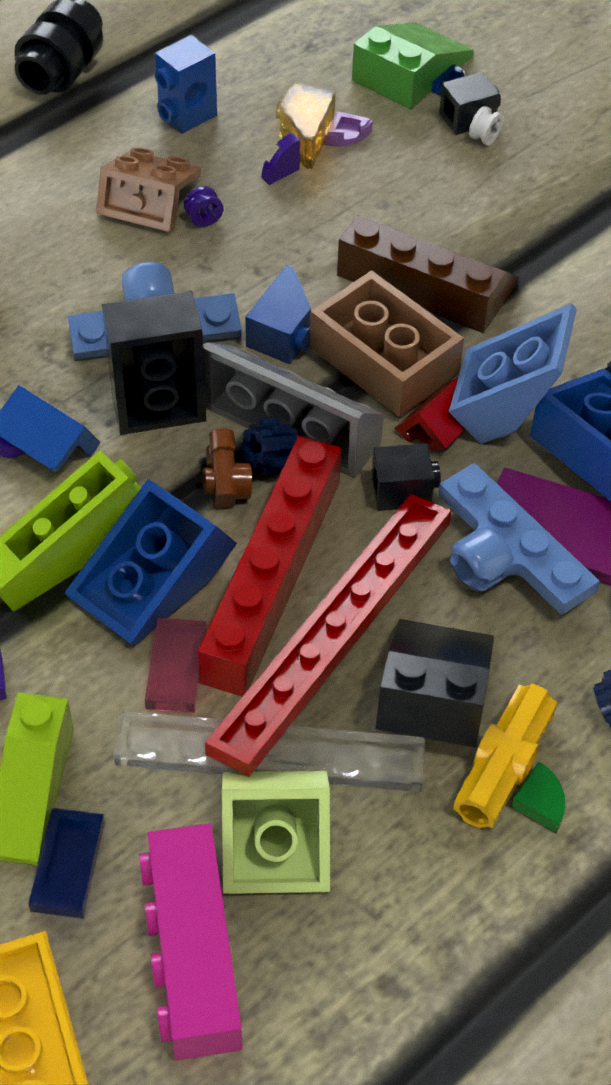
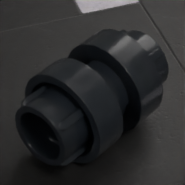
M55 0L48 5L37 18L35 24L31 25L19 38L14 48L15 74L26 89L35 94L46 95L50 92H64L72 86L83 72V69L90 64L103 46V22L98 10L85 0Z

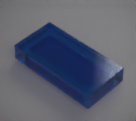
M52 808L28 903L30 912L84 918L105 825L104 814Z

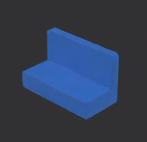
M20 385L17 386L0 410V437L54 472H58L75 448L91 457L101 443L84 425Z

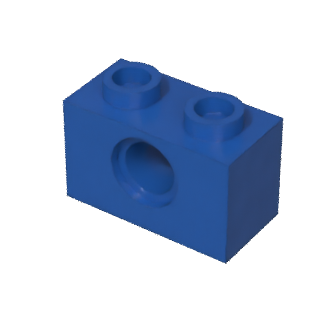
M192 35L156 52L157 110L162 120L170 123L183 134L217 116L215 52Z

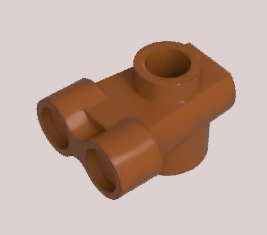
M220 428L213 430L209 434L210 445L206 447L207 468H203L202 487L204 495H212L213 508L229 509L234 507L236 499L251 498L252 471L250 463L234 462V432L231 429Z

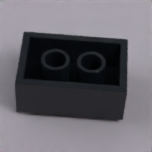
M192 291L102 304L111 393L120 435L206 422L203 333Z

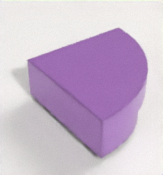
M337 111L325 133V145L347 146L362 141L371 133L373 120Z

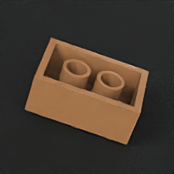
M372 270L310 311L309 348L398 417L404 415L460 373L464 338Z

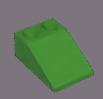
M416 22L375 26L354 43L352 80L412 109L474 56V49Z

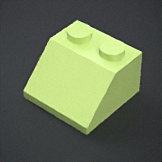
M327 771L253 772L250 777L240 772H223V894L330 892V786Z

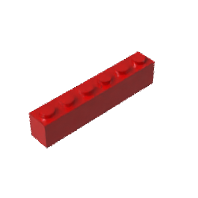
M302 436L297 437L198 649L200 684L242 697L251 687L340 483L341 447Z

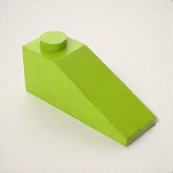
M17 693L5 736L0 766V861L40 866L74 732L67 698Z

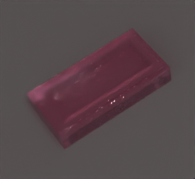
M157 619L145 694L146 709L195 713L199 688L198 649L206 634V621Z

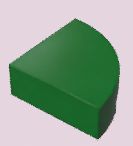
M538 761L513 798L511 807L557 833L565 811V795L561 783L547 766Z

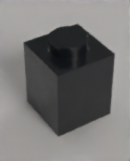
M483 72L443 82L439 114L455 135L469 132L471 122L480 108L484 106L489 107L492 110V114L498 111V107L501 104L500 92L495 85H492Z
M428 443L373 448L371 477L377 511L398 510L410 494L432 502L433 488H439L441 474L439 462L431 461Z

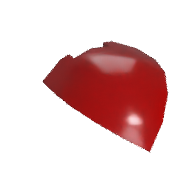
M458 377L421 403L394 429L410 443L414 439H418L423 443L430 444L429 450L431 451L447 448L464 429L449 413Z

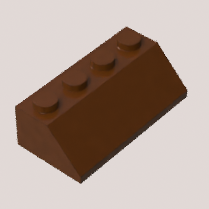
M357 215L338 242L337 276L355 282L372 270L428 312L483 334L519 280L518 276L360 215Z

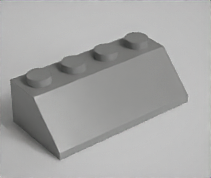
M210 342L203 346L206 409L247 428L251 424H259L260 418L279 417L280 424H289L291 428L296 429L298 432L296 434L297 437L302 436L341 447L340 472L353 478L359 474L371 458L373 448L380 446L384 414L234 346Z

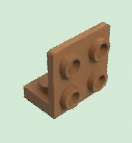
M131 148L127 153L117 156L116 159L100 168L96 214L170 232L176 225L180 189L200 177L201 167L190 165V160L183 157L170 156L165 159L154 156V152L150 149Z

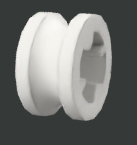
M486 106L480 108L471 122L470 137L475 140L481 138L483 144L491 145L502 129L504 122L503 114L499 112L492 114V110Z

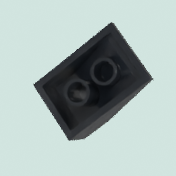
M399 619L389 648L381 682L375 729L476 748L490 671L494 635Z

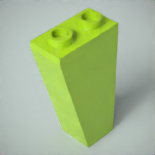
M99 450L0 535V598L13 612L80 571L139 492L141 487L136 483L138 480L137 476L122 459L119 458L113 463Z

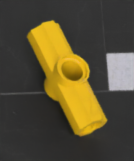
M533 683L527 686L518 685L497 725L491 724L488 727L477 749L473 761L474 767L469 776L466 777L454 801L453 810L460 814L464 822L479 829L482 827L494 828L516 785L522 786L539 750L538 743L553 719L558 704L545 688Z

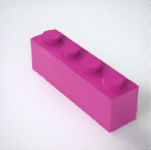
M212 824L147 832L149 852L139 854L142 884L143 886L154 885L155 902L145 903L148 935H160L162 952L151 954L155 988L166 987L168 1006L157 1007L161 1042L173 1041L175 1061L242 1051V1027Z

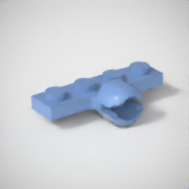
M139 263L129 267L122 275L125 301L174 293L171 272L161 263ZM235 293L194 298L202 326L203 343L241 338L242 327ZM96 311L68 315L74 360L106 357L107 348L103 312Z
M475 462L440 483L438 495L474 529L472 533L452 545L450 558L456 576L467 588L473 591H486L509 575H519L561 615L597 592L600 581Z

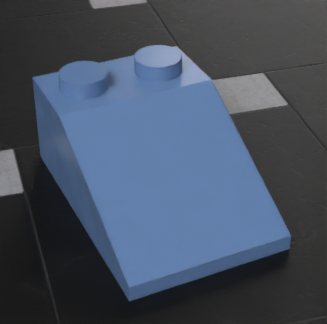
M572 303L466 349L449 413L480 444L499 437H506L515 432L562 374L577 311Z

